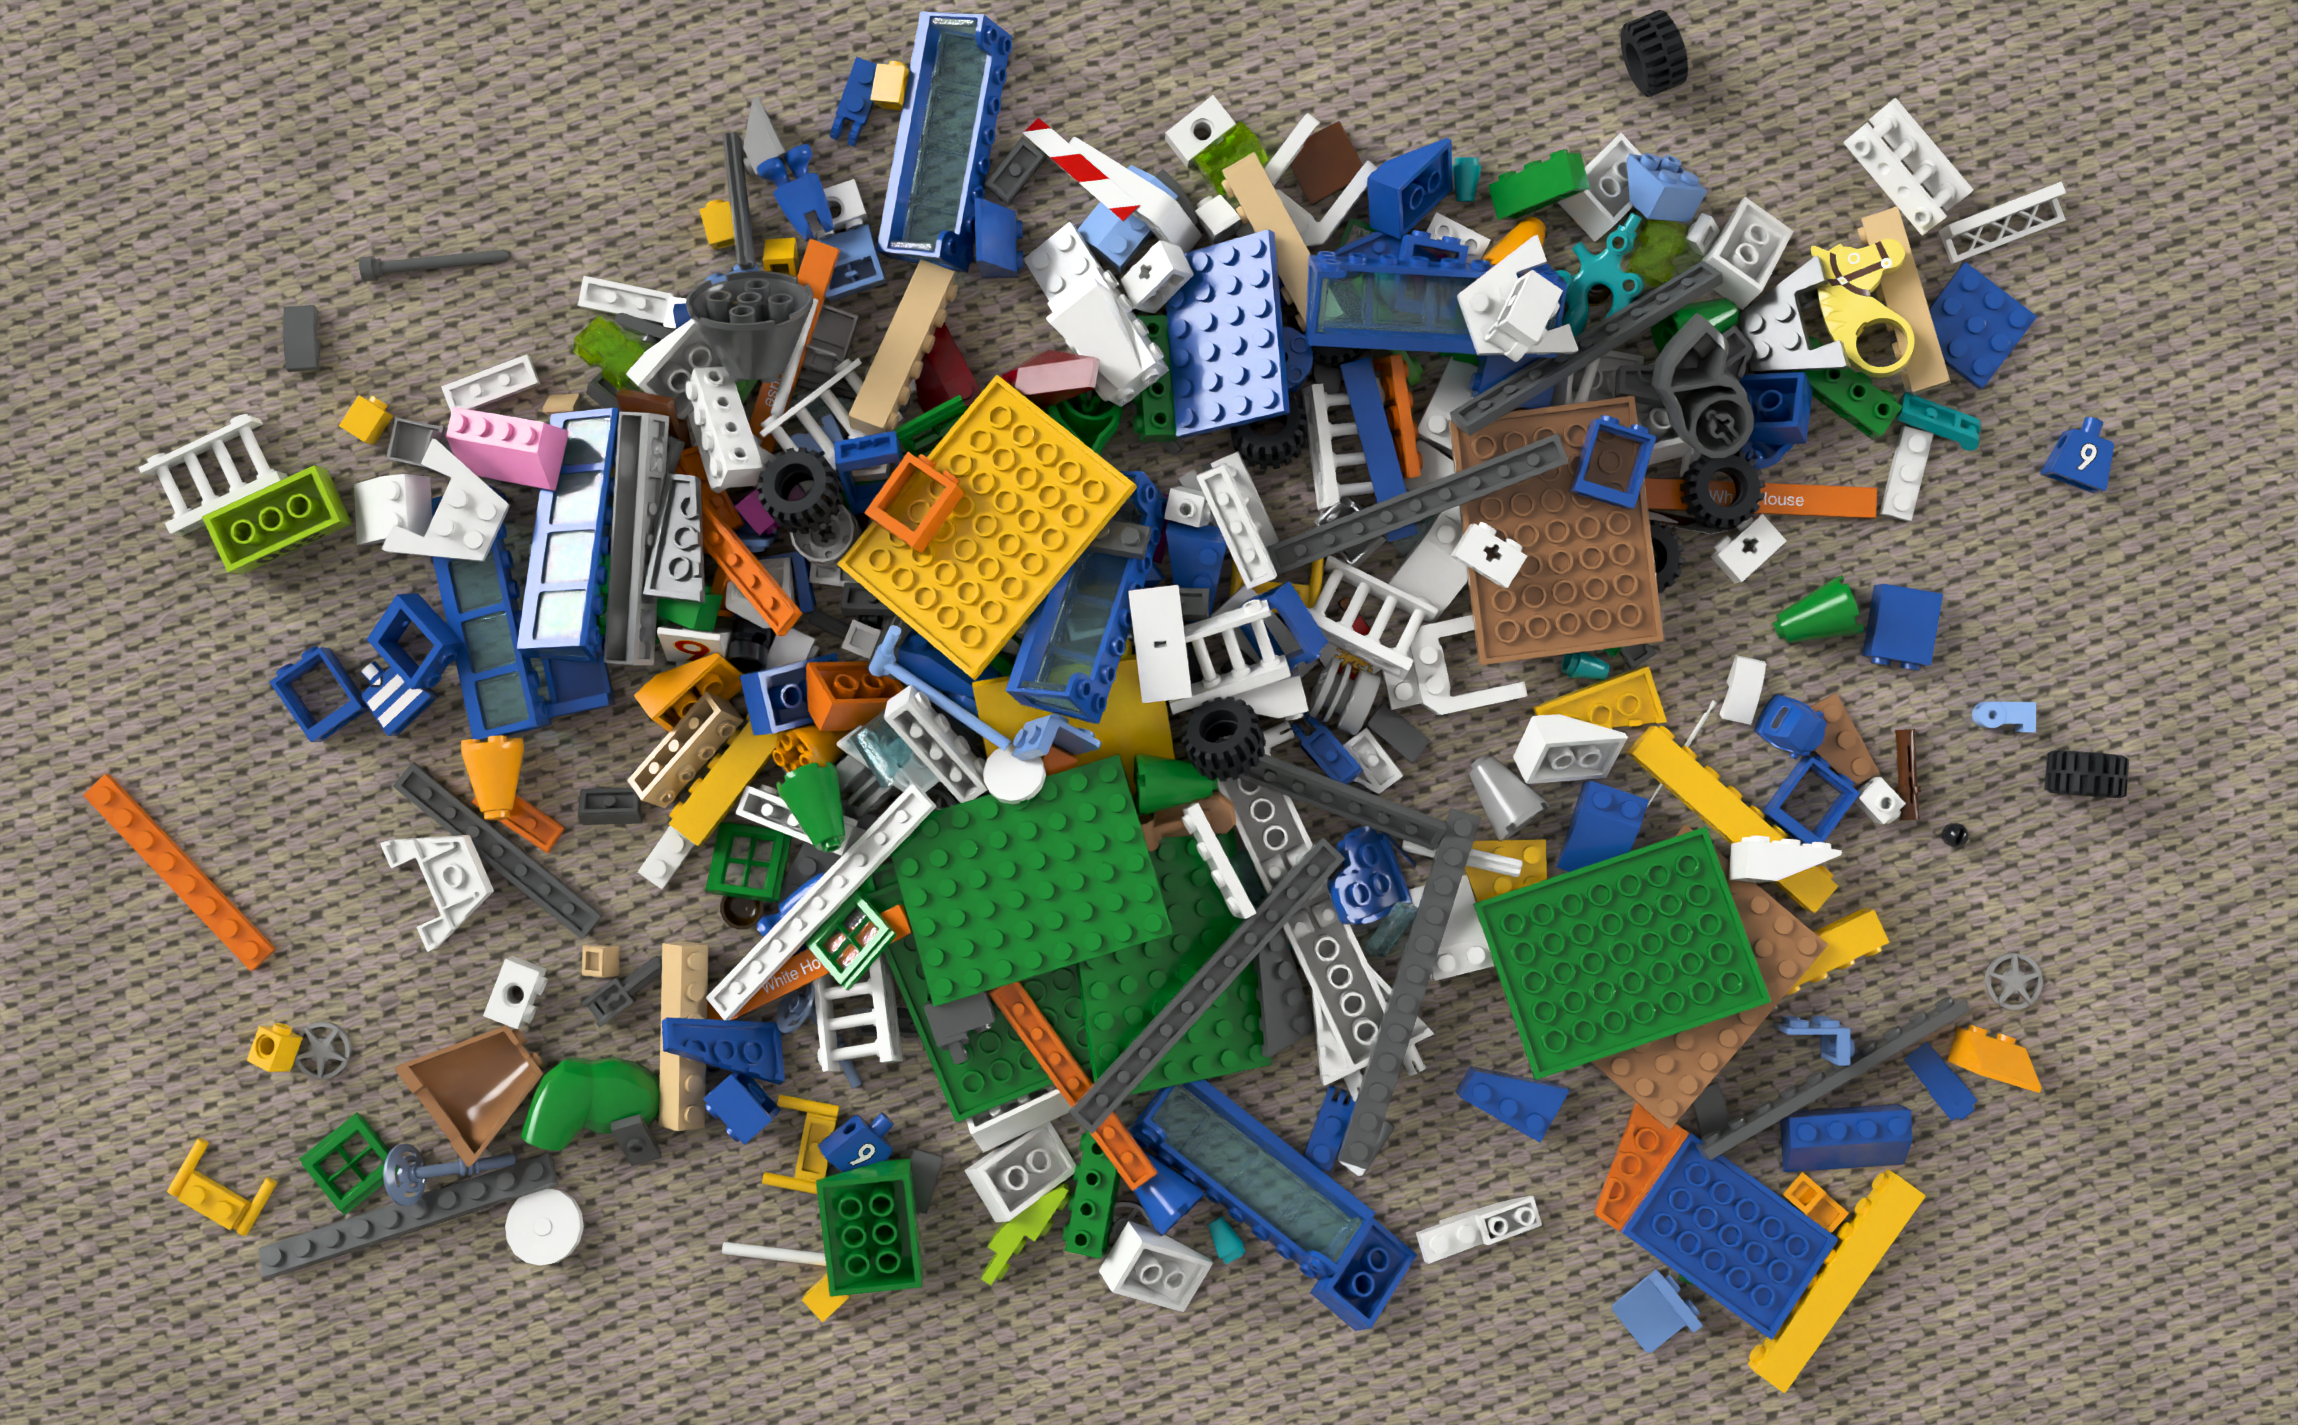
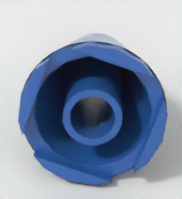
M1144 1150L1143 1152L1154 1165L1158 1174L1135 1189L1134 1193L1156 1231L1163 1236L1205 1194L1199 1187Z

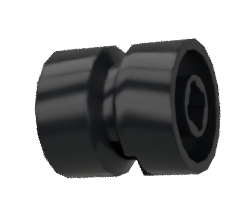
M743 617L735 619L731 632V640L733 642L729 644L726 660L743 672L751 673L766 669L768 650L766 648L770 646L773 629L762 628Z

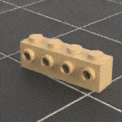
M706 691L627 781L642 801L666 808L675 800L687 783L695 777L703 765L714 756L715 752L727 738L735 732L736 728L743 722V718L728 700Z

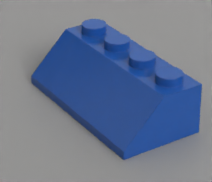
M1900 1104L1797 1110L1780 1120L1783 1172L1904 1165L1913 1141L1911 1110Z

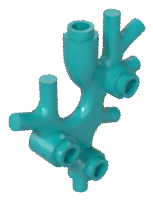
M1632 212L1624 226L1619 225L1617 230L1608 236L1606 241L1607 247L1600 254H1591L1582 241L1572 248L1581 263V269L1577 274L1573 275L1567 270L1556 271L1567 283L1565 302L1568 305V310L1562 318L1561 326L1569 324L1574 337L1581 334L1587 324L1589 317L1588 293L1593 286L1602 284L1612 291L1613 304L1604 319L1633 303L1634 297L1639 296L1644 290L1643 278L1636 273L1623 272L1620 266L1623 255L1628 254L1633 249L1634 239L1637 236V233L1634 231L1642 219ZM1618 237L1624 239V246L1620 249L1616 248L1614 244ZM1629 279L1635 283V288L1632 291H1628L1625 288V283Z

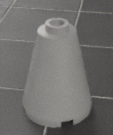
M1484 755L1470 765L1473 770L1469 773V776L1499 842H1502L1504 838L1511 837L1530 824L1535 814L1541 815L1549 808L1544 799L1494 756L1487 759Z

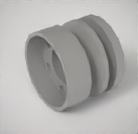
M837 505L840 510L838 515L830 517L832 522L829 525L821 524V530L814 532L811 528L808 534H801L799 530L796 533L789 532L792 544L799 554L820 568L833 570L841 568L837 563L863 534L861 524L844 505ZM833 532L836 535L835 538L827 541L824 535Z
M1332 657L1327 666L1320 672L1312 689L1308 716L1315 718L1321 707H1324L1322 722L1326 723L1333 713L1336 712L1339 714L1337 728L1356 735L1370 711L1380 685L1381 677L1362 669L1355 679L1352 680L1349 678L1351 664L1346 663L1340 674H1338L1337 670L1340 659Z
M870 737L873 740V742L877 745V747L880 750H882L878 743L872 737ZM848 755L836 766L840 793L849 788L853 791L846 805L850 807L859 799L863 802L854 812L858 818L873 810L875 811L898 789L851 755Z

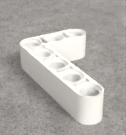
M1076 137L1071 139L1069 144L1140 205L1132 215L1146 223L1158 240L1180 246L1183 253L1191 251L1202 235L1175 199Z

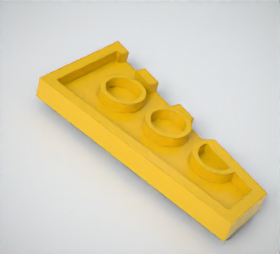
M1647 665L1533 706L1536 716L1560 714L1609 729L1622 726H1640L1649 723H1667L1650 668Z

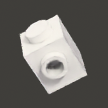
M1182 486L1170 488L1164 519L1198 528L1208 525L1209 521H1212L1214 515L1202 491Z
M1874 776L1869 778L1857 790L1860 794L1854 801L1877 824H1889L1896 820L1901 814L1900 809L1906 804L1881 777Z

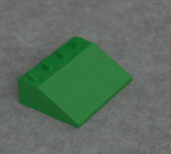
M911 1158L880 1161L816 1180L830 1297L921 1288L923 1263Z

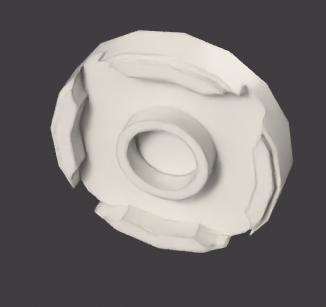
M1013 743L1005 751L1000 748L996 749L987 759L983 770L984 783L991 795L1000 802L1012 805L1035 797L1043 787L1046 778V770L1041 757L1021 761L1012 756L1015 749Z

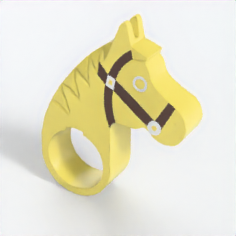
M1883 239L1860 249L1843 247L1840 243L1829 251L1811 246L1812 256H1819L1822 259L1828 284L1817 288L1823 319L1832 341L1841 340L1844 343L1849 363L1868 376L1884 378L1900 372L1908 364L1913 354L1915 342L1913 330L1904 318L1874 299L1870 294L1879 286L1884 274L1894 273L1903 265L1905 251L1901 243L1894 239ZM1888 323L1899 328L1907 341V350L1903 357L1895 364L1887 367H1875L1866 363L1859 356L1856 347L1857 338L1864 331L1863 327L1868 328L1874 324Z

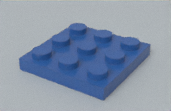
M1967 262L1961 264L1929 307L1945 364L1979 390L1985 387L2037 318L2035 314Z

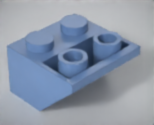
M1644 153L1643 155L1629 154L1627 157L1630 203L1647 219L1691 222L1708 190L1699 183V178L1696 175L1685 171L1680 166L1681 162L1673 156L1656 157L1649 153Z
M869 224L818 240L841 250L830 284L825 293L829 301L832 302L888 283L879 253L876 251L877 247Z

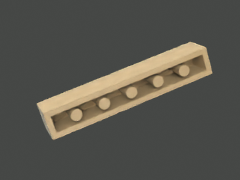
M1255 152L1222 170L1225 180L1221 184L1229 198L1235 196L1238 200L1240 207L1236 208V211L1244 225L1250 222L1255 233L1267 229L1275 233L1278 276L1284 284L1280 291L1288 305L1295 304L1299 314L1294 317L1302 332H1305L1308 258L1311 254ZM1323 278L1318 320L1341 321L1345 319L1343 312Z
M1896 206L1861 218L1863 227L1858 228L1862 246L1867 244L1870 246L1883 239H1894L1901 243L1905 251L1904 262L1900 269L1894 273L1884 274L1879 286L1875 289L1879 302H1886L1889 309L1909 323L1914 333L1915 342L1912 357L1905 366L1906 371L1900 372L1905 390L1912 388L1913 394L1916 395L1951 384L1899 208ZM1886 323L1888 332L1895 331L1898 342L1892 343V347L1898 361L1907 350V341L1899 328Z
M920 259L848 414L850 428L868 435L885 433L896 429L899 421V415L897 414L901 405L905 406L911 394L910 384L913 379L917 380L923 368L921 360L925 353L929 354L935 341L933 334L936 328H941L945 321L948 301L953 302L957 295L958 285L955 284L954 271Z
M695 942L662 943L659 1126L675 1131L705 1128V1101L703 1098H705L706 1064L664 1052L662 1021L666 1017L707 1019L708 945Z

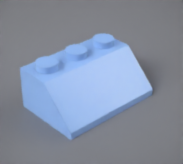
M1133 165L1128 167V170L1177 200L1178 195L1155 176ZM1101 202L1078 228L1088 247L1119 273L1124 270L1153 234L1146 223L1132 214L1123 222Z

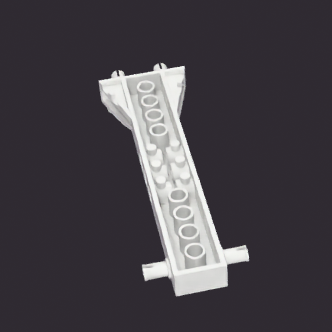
M1287 720L1263 731L1266 740L1264 754L1271 756L1270 748L1295 738L1292 730L1280 735V732L1291 728ZM1233 735L1225 736L1222 738L1229 739ZM1232 777L1227 778L1225 782H1220L1218 778L1219 792L1234 803L1236 829L1268 895L1313 846L1291 797L1240 778L1233 780ZM1327 878L1283 926V929L1311 987L1321 1082L1325 1086L1343 1078L1350 1091L1352 1100L1356 1102L1359 1093L1357 1087H1361L1363 1080L1360 1069L1368 1065L1392 989L1368 964L1350 924L1344 925L1340 922L1338 913L1333 906L1331 894L1327 888L1329 881ZM1418 1016L1403 1060L1408 1076L1417 1074L1412 1061H1414L1419 1072L1426 1069L1415 1043L1434 1035Z

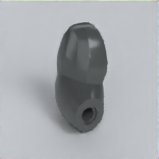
M1696 313L1672 337L1656 359L1651 385L1666 408L1671 427L1682 441L1695 451L1710 458H1725L1736 453L1747 443L1753 431L1754 415L1747 399V393L1740 381L1725 369L1730 347L1728 341L1710 322Z

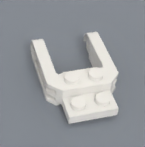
M1309 113L1302 118L1264 169L1273 187L1304 147L1303 144L1308 136L1320 124ZM1369 160L1358 171L1320 222H1316L1310 213L1281 190L1275 189L1306 247L1324 245L1367 189V178L1377 169ZM1249 222L1246 225L1243 224L1236 235L1243 237L1253 234L1255 231Z
M1473 615L1420 626L1407 652L1408 658L1414 661L1404 680L1382 670L1390 710L1421 704L1436 715H1443L1518 699L1528 695L1525 681L1515 684L1450 696L1449 677L1442 646L1439 644L1438 639L1474 630Z

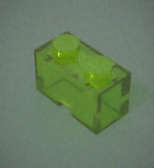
M1242 121L1222 135L1224 139L1216 146L1211 144L1193 158L1204 180L1221 196L1226 194L1221 184L1225 180L1222 170L1255 152L1261 165L1269 160L1258 137Z
M1647 219L1638 239L1643 245L1642 247L1639 246L1636 252L1633 251L1625 273L1639 274L1643 278L1644 283L1653 287L1660 286L1664 281L1668 282L1675 270V265L1672 264L1675 254L1680 255L1687 240L1683 235L1687 227L1675 221Z
M600 315L574 338L573 352L591 368L597 364L604 371L601 373V376L618 391L631 381L626 373L645 353L637 342L629 341L624 337L615 323L612 321L607 322Z

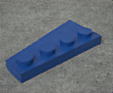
M669 1017L662 1021L664 1052L778 1085L785 1082L782 1038L777 1023Z

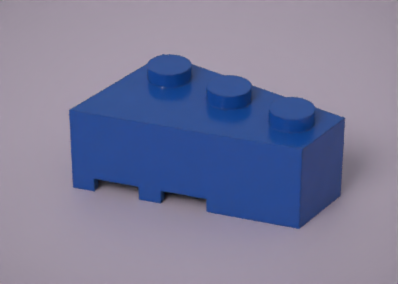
M1168 520L1166 537L1173 584L1179 585V588H1209L1208 618H1211L1227 546L1220 528L1217 526L1205 525L1198 528Z
M1470 1066L1456 1093L1463 1100L1540 1143L1570 1089L1560 1083L1534 1080V1078Z

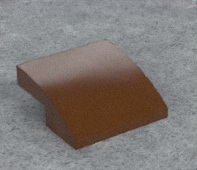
M1340 121L1310 135L1304 142V147L1290 164L1311 205L1321 202L1339 190L1346 189L1363 166Z
M622 389L616 394L621 412L653 413L669 416L668 434L684 441L683 449L692 447L687 420L678 419L674 398Z

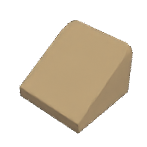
M578 393L549 395L543 406V413L551 417V414L580 411V396Z
M583 945L582 975L602 978L619 976L620 946Z

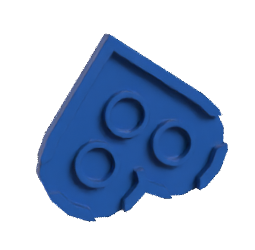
M1362 826L1352 829L1345 835L1344 840L1338 842L1337 851L1345 860L1342 862L1343 867L1336 872L1334 878L1329 879L1327 888L1342 924L1357 926L1371 923L1412 903L1393 848L1383 834L1379 835L1369 826Z

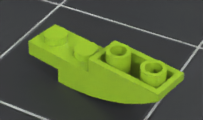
M1062 1182L1013 1219L1000 1225L989 1240L988 1248L996 1253L982 1272L981 1280L990 1286L996 1278L1001 1281L1010 1267L1007 1261L1012 1253L1018 1255L1027 1241L1024 1235L1036 1241L1040 1234L1045 1236L1054 1223L1050 1218L1056 1209L1062 1211L1071 1197L1067 1194L1069 1184Z

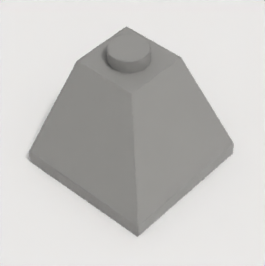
M757 96L752 99L743 146L747 158L743 159V162L750 176L756 174L760 182H763L766 179L759 176L756 168L767 159L780 157L786 170L790 168L784 158L787 152L765 107Z

